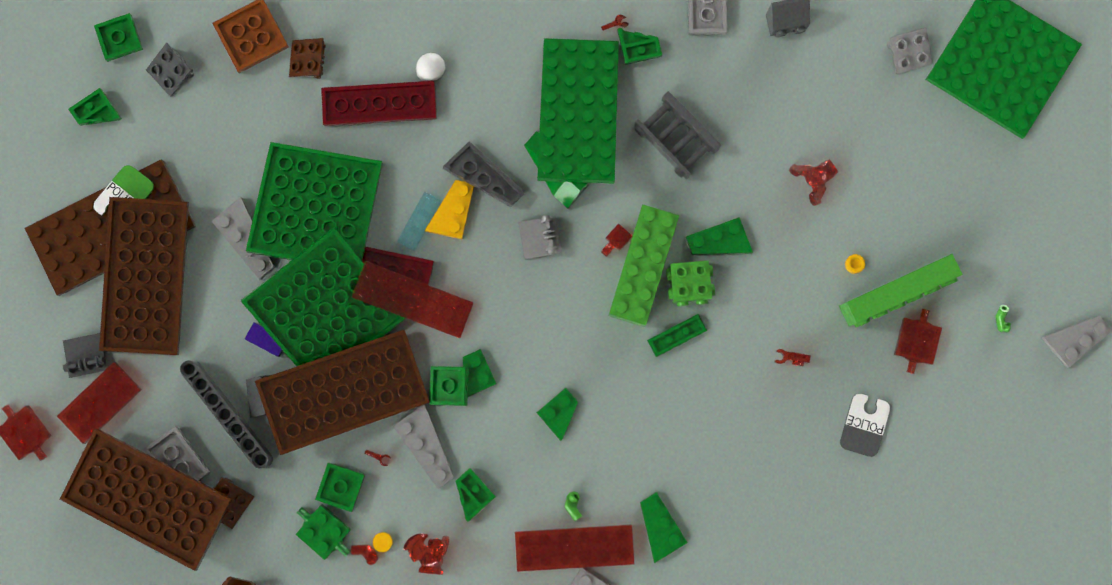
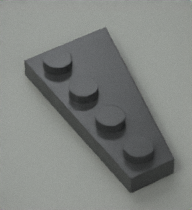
M470 141L443 166L444 170L509 207H512L524 195V191Z

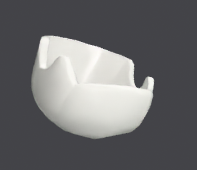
M426 53L417 61L415 70L421 81H435L442 77L446 67L440 55Z

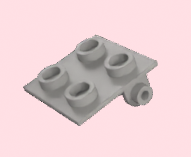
M927 27L890 37V41L887 42L888 48L892 49L896 74L932 64Z
M546 215L543 218L518 222L525 259L562 253L556 216L550 217V215Z

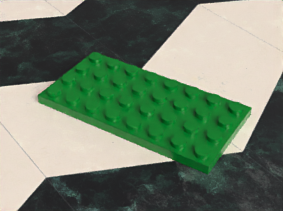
M544 38L537 181L615 183L619 41Z

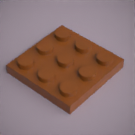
M255 0L212 23L238 73L289 48L264 0Z

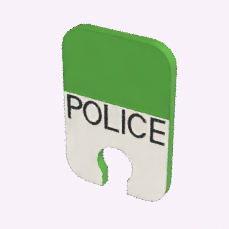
M126 165L96 199L94 209L103 216L109 206V197L147 199L154 190V184L137 169Z

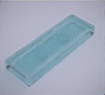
M424 192L397 242L415 251L425 233L426 227L442 201Z

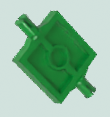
M323 504L312 514H309L303 507L297 511V514L305 521L296 535L323 560H326L335 550L340 551L345 557L351 552L343 544L346 535L351 529Z

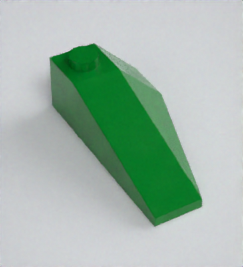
M536 131L524 146L538 168L539 132ZM545 181L552 195L567 209L591 184Z

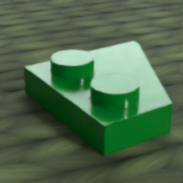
M481 349L463 357V367H469L468 397L496 385V381Z

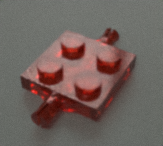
M922 309L919 320L902 319L894 355L909 361L907 373L915 374L917 363L933 365L942 327L934 326L927 322L930 310Z
M9 404L5 405L2 410L8 419L0 426V436L18 460L24 459L33 452L39 461L44 460L47 455L43 452L41 446L52 435L29 405L14 413Z

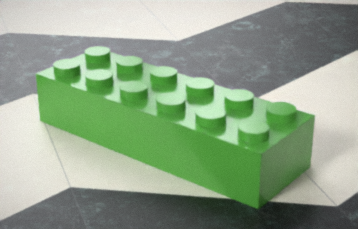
M642 204L608 316L642 327L646 326L679 215Z
M950 254L841 304L839 308L848 326L855 325V327H859L870 322V317L874 320L888 314L887 309L891 312L905 306V301L908 304L922 298V293L926 296L940 290L939 285L943 288L957 282V277L963 274L953 254Z

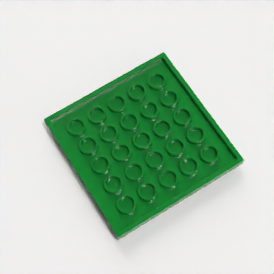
M975 0L925 80L1023 139L1082 44L1010 0Z
M270 142L246 252L293 260L335 227L362 261L383 162Z
M335 227L241 299L242 304L296 366L381 338L407 318L405 313Z

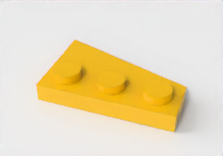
M455 180L426 227L425 232L462 240L474 186L464 181Z

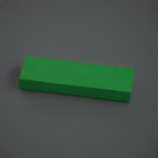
M699 314L650 338L647 342L655 357H658L706 332L707 329Z

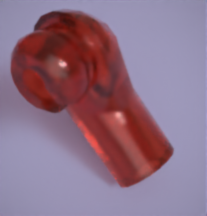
M370 545L351 546V555H363L367 560V564L374 565L378 560L377 553Z

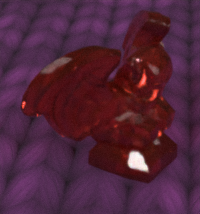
M830 159L815 167H812L810 164H793L789 168V172L796 177L804 176L807 184L812 187L813 191L809 194V200L813 206L821 204V198L826 191L825 183L838 173Z
M420 533L410 537L404 544L403 550H408L413 562L420 561L422 566L419 568L418 573L443 575L444 571L441 565L448 549L449 537L443 536L442 540L438 538L429 539L428 546L424 544L428 534Z

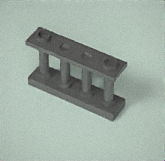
M668 91L662 97L663 106L644 123L639 119L635 121V131L641 137L645 136L675 167L674 171L679 177H684L687 180L691 174L688 169L706 152L711 151L714 154L718 151L721 144ZM667 111H672L676 115V119L655 137L648 129ZM685 124L689 128V133L671 150H668L662 142L680 125ZM693 138H698L702 142V146L688 160L681 164L674 156Z

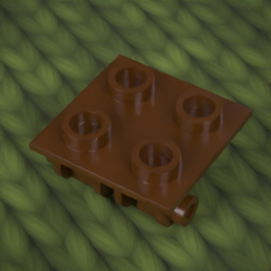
M324 38L292 40L289 77L314 76L316 79H321L323 75V66L321 65L324 64L322 59H325L324 50L326 48Z
M221 477L214 489L233 499L221 523L233 529L255 496L233 484L230 479Z

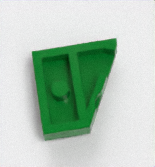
M622 28L617 29L625 65L662 57L658 37L646 36L639 32L633 33Z
M101 88L68 109L80 126L122 119Z
M565 388L536 412L560 441L565 435L578 401Z
M471 468L455 481L467 522L496 497Z

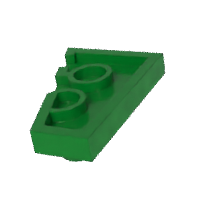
M740 217L685 237L692 255L753 253Z
M657 492L640 502L654 563L688 543Z

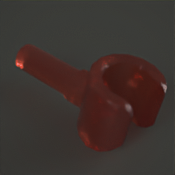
M617 15L615 21L603 25L601 28L603 31L615 26L625 28L629 23H621L622 19L627 17Z
M366 450L364 453L379 460L383 466H388V464L382 462L383 457L391 459L388 454L380 455Z

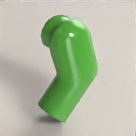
M1006 305L999 307L995 319L997 329L1000 332L1004 331L1007 333L1011 329V324L1005 322L1009 307Z
M576 491L570 492L566 496L564 505L574 521L582 517V514L576 508L580 499V495Z

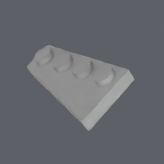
M240 197L211 222L261 280L275 266L270 256L246 252L253 219L245 206L243 198Z
M425 404L393 426L438 489L454 478Z

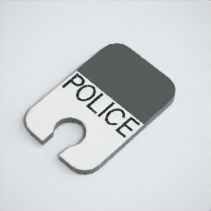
M856 394L851 400L840 445L845 450L873 457L878 453L890 406L886 401L877 399L875 404L876 411L873 414H867L864 411V404L867 402L868 396Z

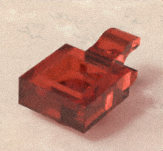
M617 224L605 238L609 243L601 250V253L607 257L614 248L620 251L632 238V235L620 224Z
M783 349L776 350V353L783 355L782 360H774L776 364L792 361V365L804 367V364L810 363L811 355L787 352Z

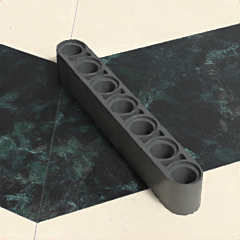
M190 360L183 362L180 366L182 376L251 464L258 469L269 467L273 461L271 453L201 364ZM193 364L195 371L190 375L188 367ZM204 379L207 385L205 389L202 390L199 386V383L201 380ZM214 394L218 396V402L215 405L211 402V397ZM226 409L230 411V417L227 420L223 417V412ZM238 424L242 427V432L239 435L235 433V426ZM249 439L254 442V447L251 450L246 446ZM261 454H263L266 457V462L264 465H261L258 462V458Z

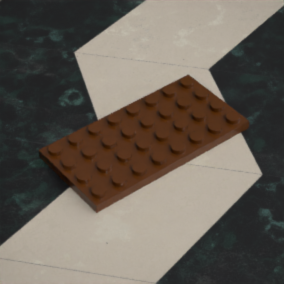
M162 159L139 170L140 173L154 184V190L147 199L184 202ZM105 188L24 228L57 296L104 274L109 206L106 213L102 216L94 209V202ZM189 211L187 231L196 227Z
M109 197L99 351L179 355L189 202Z
M405 330L255 381L280 455L429 403Z
M94 429L59 500L178 563L197 571L233 499L100 429Z

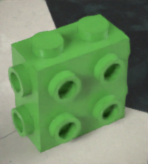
M709 260L672 263L669 265V269H666V278L670 280L671 288H668V298L672 299V304L677 303L678 307L688 306L689 302H696V305L708 304V301L715 295V286L711 284L710 277H713V266L709 265Z

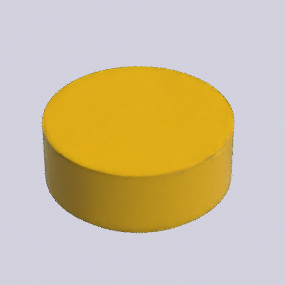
M853 254L846 259L845 268L848 272L857 274L865 268V260L861 255Z
M380 532L373 538V547L378 552H386L393 545L391 535L386 532Z

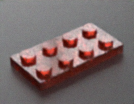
M113 362L57 417L82 444H86L94 429L104 427L142 389L116 362Z

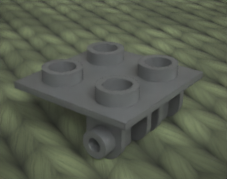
M165 43L146 69L170 97L186 77L190 79L194 76L193 69L186 64L185 60L168 43Z
M100 333L63 340L66 364L63 365V370L68 372L69 378L107 371L104 351H99Z

